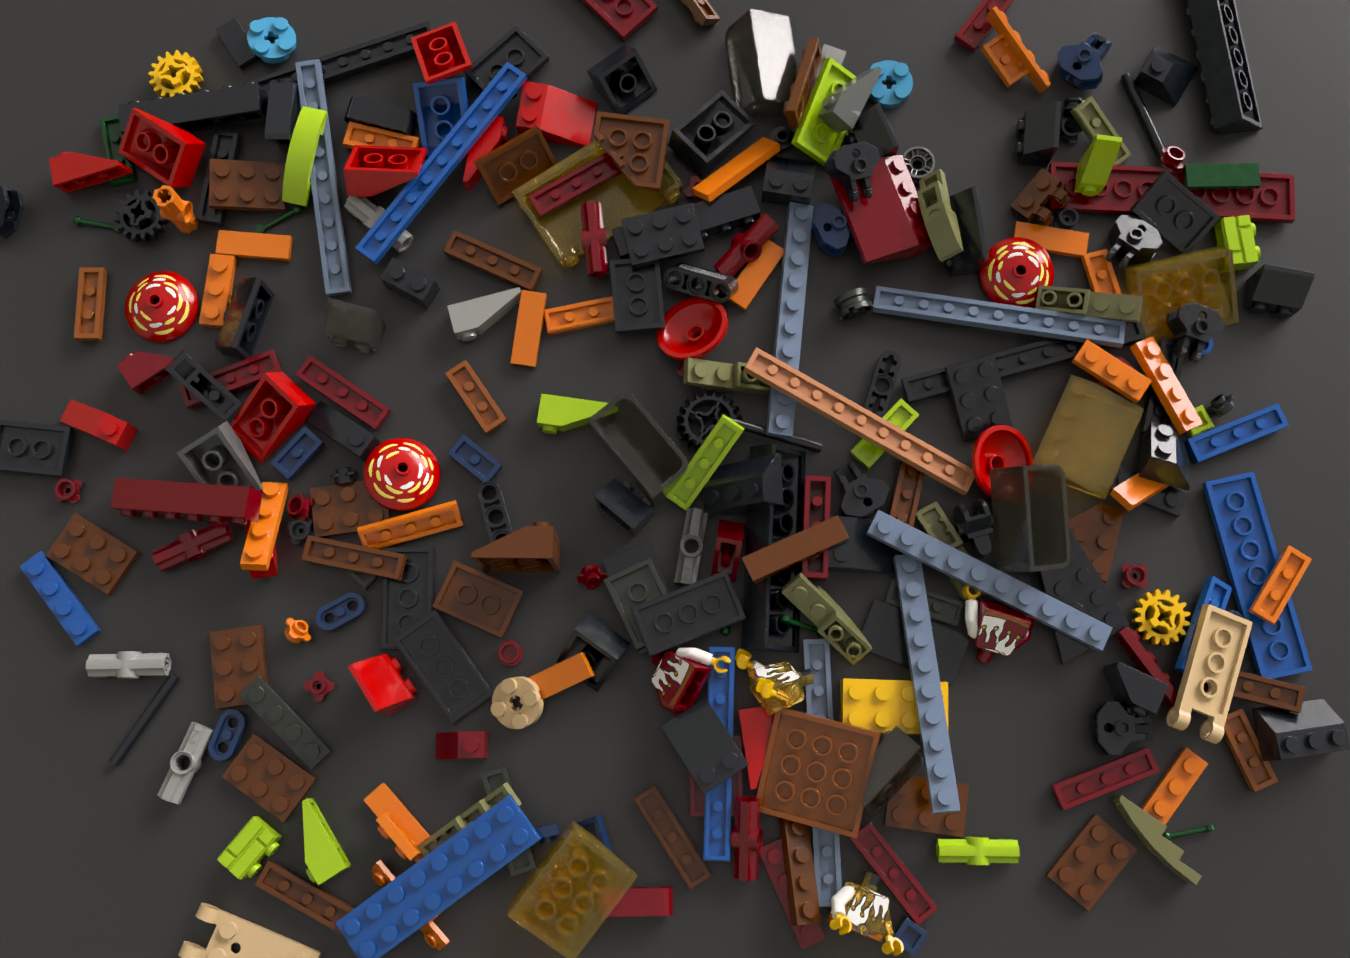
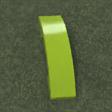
M305 106L300 111L286 159L282 192L283 202L305 207L308 205L311 192L310 177L319 136H323L327 111Z

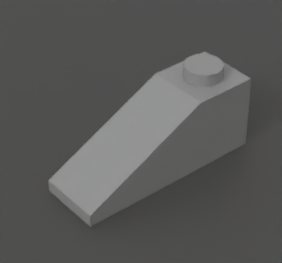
M520 287L448 305L453 331L457 340L471 341L495 324L520 302Z

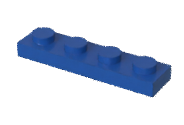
M1277 403L1189 438L1184 442L1194 463L1197 464L1284 429L1289 424Z
M39 551L19 566L76 646L81 647L101 632L98 625L49 557L46 556L45 552Z
M1208 576L1205 579L1174 668L1181 673H1184L1203 604H1210L1222 610L1226 609L1232 587L1214 576Z

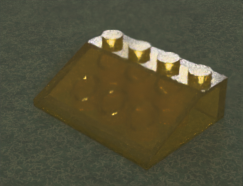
M1217 246L1125 267L1128 295L1143 297L1140 320L1146 335L1145 339L1153 336L1155 341H1158L1162 337H1174L1165 323L1167 314L1193 302L1216 310L1225 325L1239 322L1233 252L1231 249Z
M1071 375L1032 462L1033 473L1105 500L1144 409L1097 383Z
M572 821L510 902L508 917L564 957L576 958L638 875L594 835Z

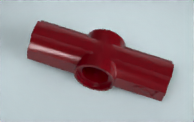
M588 201L580 205L583 230H581L583 252L586 254L588 277L603 278L609 275L606 250H608L606 227L603 226L601 203Z
M764 213L746 233H739L734 236L731 241V248L713 266L717 272L733 277L747 262L756 261L761 255L762 246L779 229L777 223Z
M224 521V524L215 523L202 530H191L178 536V540L152 551V557L159 570L164 572L186 561L194 562L206 557L209 551L234 541L233 534L226 521Z
M754 796L737 797L735 803V825L731 834V847L735 849L734 878H737L739 881L748 882L758 878V860L762 847L763 831L762 828H759L760 799Z

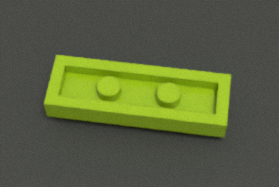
M900 399L882 418L905 431L918 418L919 414L903 399ZM862 439L850 451V454L869 470L886 451Z

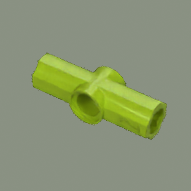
M989 837L936 839L937 862L966 863V865L1019 862L1020 850L1018 840L989 839Z

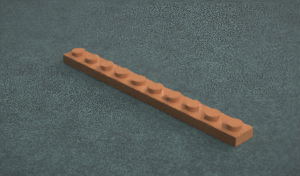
M756 347L743 370L963 496L968 492L975 478L973 469Z

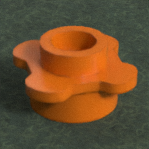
M288 618L285 621L287 627L284 633L289 641L296 644L302 642V640L304 642L310 641L311 635L308 633L309 625L306 621L294 620L292 618Z

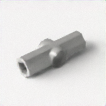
M349 196L344 205L345 209L360 220L368 231L385 212L383 207H377L366 197ZM405 230L392 247L399 253L405 251L411 245L413 236Z
M120 651L117 654H89L86 660L88 677L139 679L140 676H168L171 670V660L168 653L142 654V652Z
M191 722L178 752L171 757L170 769L157 796L168 802L181 803L194 774L201 768V758L214 730L196 722ZM188 756L190 766L185 770L182 767V760Z

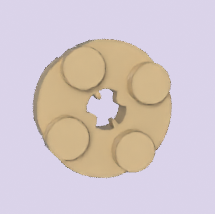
M523 676L503 680L496 687L492 696V715L497 717L502 725L510 729H523L532 725L540 718L544 707L538 685L533 680ZM517 696L521 698L520 703L523 704L521 709L520 707L517 709L514 707L513 698L515 699Z

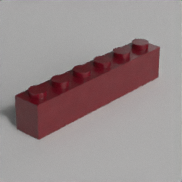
M116 478L110 508L119 510L120 515L126 517H136L137 513L142 514L141 516L145 518L157 519L158 515H164V519L179 521L180 517H186L185 520L202 522V518L208 519V522L224 524V520H230L231 524L246 526L247 522L258 523L263 492L245 486Z

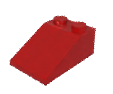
M455 21L411 38L427 85L473 68Z
M526 81L523 86L516 121L517 133L520 135L537 125L546 142L589 149L597 102L547 84Z
M132 108L118 152L167 186L172 188L191 187L206 143L186 130L142 110Z
M354 145L343 169L347 195L359 198L374 196L418 177L427 154V148Z
M283 371L264 373L230 426L241 440L243 446L261 463L305 421L316 403Z
M385 653L352 663L348 666L376 713L391 716L417 699L414 695V692L417 690L409 678L405 680L400 672L403 670V666L396 656L392 658L391 655Z

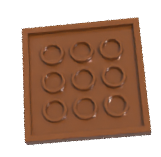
M777 706L756 798L760 799V812L857 839L881 732Z

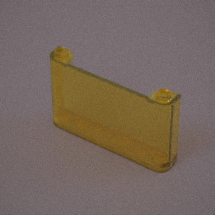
M595 140L512 191V194L561 267H572L579 261L580 257L585 255L581 230H583L580 212L581 204L588 201L601 203L603 226L606 227L608 241L612 238V229L622 226L621 219L654 212L668 202L672 204L681 197L680 193L683 190V184L666 160L664 161L660 192L637 190L625 175L621 174L540 219L529 201L528 195L606 153Z

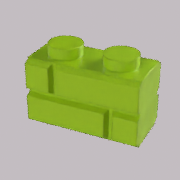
M1250 215L1224 217L1214 225L1223 272L1249 270L1259 262L1261 251L1259 246L1255 245L1256 226L1254 223H1251Z
M252 817L217 860L238 879L252 878L261 869L262 865L259 863L265 856H272L280 845L277 842L282 836L261 817Z

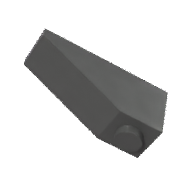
M877 67L864 71L828 95L822 102V108L818 116L837 133L853 129L882 69Z

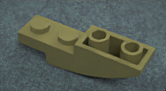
M939 168L919 179L920 190L917 191V196L928 235L938 259L943 262L962 252L963 246L957 215L951 209L945 173Z
M1039 285L1036 309L1139 323L1143 297L1138 295L1091 292L1090 289Z
M690 357L684 360L683 384L700 386L702 390L770 394L769 385L743 371L747 363L737 362L729 364Z
M801 572L782 587L781 593L817 626V632L852 665L872 650V646L841 607L819 585L814 586Z

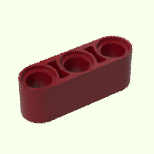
M673 887L596 888L597 917L673 915Z

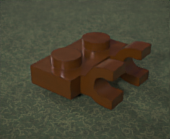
M1042 168L1011 203L1010 207L1029 222L1036 217L1046 226H1049L1054 217L1051 216V211L1043 206L1052 198L1065 208L1071 199L1067 196L1068 192L1060 188L1062 186L1061 180Z

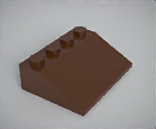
M533 522V526H525L471 552V558L484 572L561 573L562 543L554 527L549 526L548 522Z

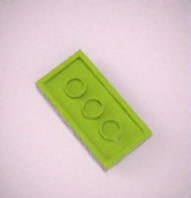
M831 57L823 62L805 107L799 128H797L791 144L823 166L831 152L840 148L846 131L837 133L818 116L822 108V102L828 95L856 77Z

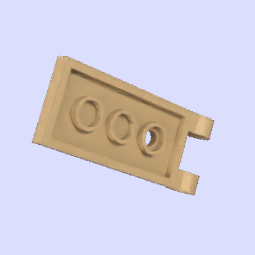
M1203 604L1175 705L1167 714L1166 722L1168 726L1180 731L1185 730L1190 723L1191 711L1193 710L1208 716V720L1200 728L1201 739L1213 744L1221 741L1253 622L1213 605ZM1204 683H1207L1209 686L1207 692H1204Z
M201 903L195 917L217 926L207 948L190 941H184L178 956L181 958H320L322 952L219 909L214 905ZM233 943L240 944L241 949L239 953L232 951Z

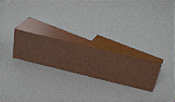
M837 515L742 557V560L753 582L757 584L801 561L805 562L850 538Z

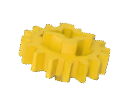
M176 50L174 55L171 56L167 51L166 58L163 59L158 56L159 63L151 64L155 71L148 73L152 79L149 83L158 96L166 98L178 93L191 94L194 89H201L198 82H203L204 80L200 75L203 71L194 57L191 58L187 52L181 55Z
M1156 589L1152 594L1149 592L1143 594L1145 600L1141 598L1136 600L1139 608L1132 609V612L1137 614V618L1131 621L1132 623H1138L1139 627L1135 631H1143V640L1152 638V645H1156L1161 641L1162 646L1169 645V640L1172 643L1179 641L1177 635H1186L1185 630L1182 628L1190 625L1188 621H1185V617L1189 616L1190 612L1183 611L1187 604L1186 602L1180 604L1177 602L1180 597L1178 594L1170 597V590H1165L1161 595L1160 590ZM1161 601L1166 602L1170 607L1163 605ZM1162 613L1164 618L1159 621L1157 617ZM1151 629H1158L1163 634H1158Z

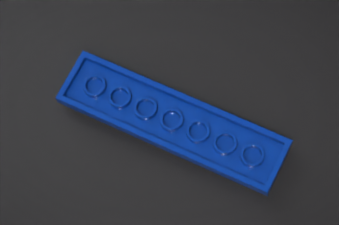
M1254 471L1202 483L1238 611L1246 620L1253 622L1248 645L1257 675L1274 679L1313 670L1291 597L1273 625L1268 624L1248 611L1279 558Z
M510 794L335 924L358 958H380L539 841L541 837Z

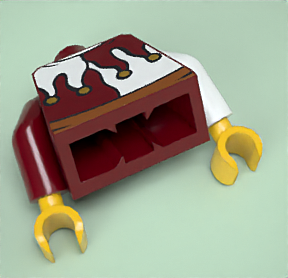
M968 585L963 587L962 593L964 597L968 598L965 601L967 632L972 638L974 645L980 648L976 655L978 660L984 663H991L995 653L1009 656L1013 650L1018 649L1030 640L1034 619L1011 607L982 598L977 601L976 597L981 592L974 589L975 593L972 595L969 592Z
M679 648L677 651L668 650L665 653L662 652L654 655L652 663L657 669L651 678V682L656 688L660 705L675 716L692 707L712 670L708 666L711 664L718 673H724L728 670L721 668L719 661L723 660L730 663V658L727 656L714 658L712 657L713 654L698 648Z

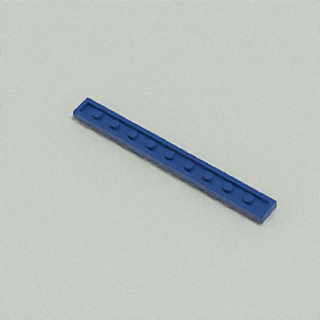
M506 62L422 165L418 177L408 182L355 247L357 252L375 265L379 263L526 82L527 75L509 62Z

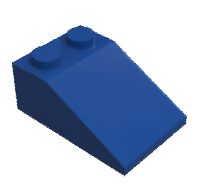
M464 77L444 79L429 85L426 82L412 83L422 148H427L426 157H430L469 109Z

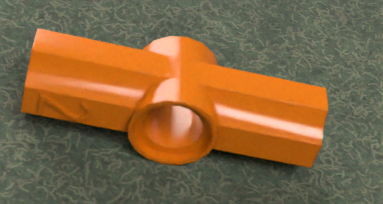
M162 185L161 188L154 191L152 198L160 208L161 218L171 220L183 233L190 234L191 231L198 228L199 222L196 220L193 213V205L190 201L182 200L170 186Z

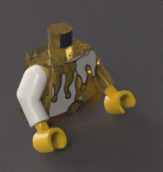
M738 649L735 656L737 666L740 669L748 668L751 693L768 715L787 707L789 708L804 700L803 686L814 683V677L809 668L797 672L789 662L764 666L756 660L750 661L752 654L747 650Z
M866 871L862 885L847 882L831 898L832 910L827 921H830L829 925L832 930L839 929L840 935L853 931L879 942H882V940L886 941L882 945L883 953L888 955L893 952V955L897 956L903 952L904 946L901 940L895 938L889 911L890 900L888 897L876 892L881 877Z

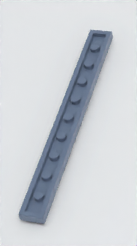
M320 60L295 62L301 109L305 106L328 112ZM327 114L323 136H319L310 179L325 293L330 297L352 293L329 117Z
M790 202L787 206L773 357L799 371L814 206ZM771 386L766 435L791 439L793 437L796 401Z
M876 286L872 312L1083 343L1089 340L1096 345L1122 348L1124 344L1126 321Z
M880 510L876 512L866 532V535L1098 652L1104 649L1113 627Z
M906 554L895 555L893 561L932 815L956 813L960 811V803L922 563Z
M826 639L803 640L804 670L809 668L812 674L804 676L806 713L833 720L829 642ZM812 827L813 863L819 907H830L831 898L842 888L839 834Z

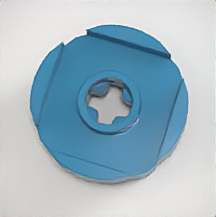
M266 17L253 20L247 32L248 47L254 56L256 54L266 63H281L286 61L289 55L295 51L296 34L288 24V21L283 17ZM269 37L277 38L273 44L266 39Z
M892 60L872 64L870 70L880 67L882 71L869 97L875 104L880 103L881 108L892 109L902 105V102L910 96L913 87V79L908 66L905 63ZM890 80L894 85H892L891 89H887V86L883 85L882 82Z

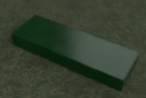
M119 115L100 118L106 159L119 161L132 171L130 175L110 180V185L114 188L137 183L134 163L118 152L123 134L120 133Z
M1259 163L1185 164L1183 166L1184 186L1188 190L1258 189L1261 186Z

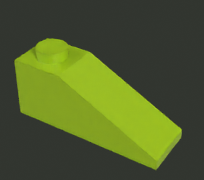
M1100 134L1095 136L1077 164L1075 192L1082 193L1084 196H1095L1101 193L1106 186L1122 143V137Z
M541 394L537 425L544 433L557 434V431L565 432L614 416L617 413V407L613 403Z
M306 798L302 801L305 863L308 866L306 873L313 883L317 882L318 885H321L350 868L351 864L313 798Z

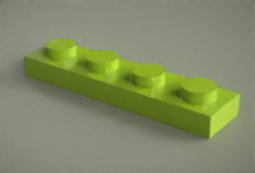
M723 414L673 484L666 497L687 511V508L693 503L742 434L744 428Z

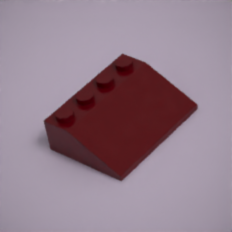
M902 155L880 158L872 170L873 176L870 177L873 195L868 199L863 198L859 183L856 182L859 198L856 202L850 201L847 197L845 185H840L839 180L830 176L864 264L920 256L933 246L922 217L916 188Z

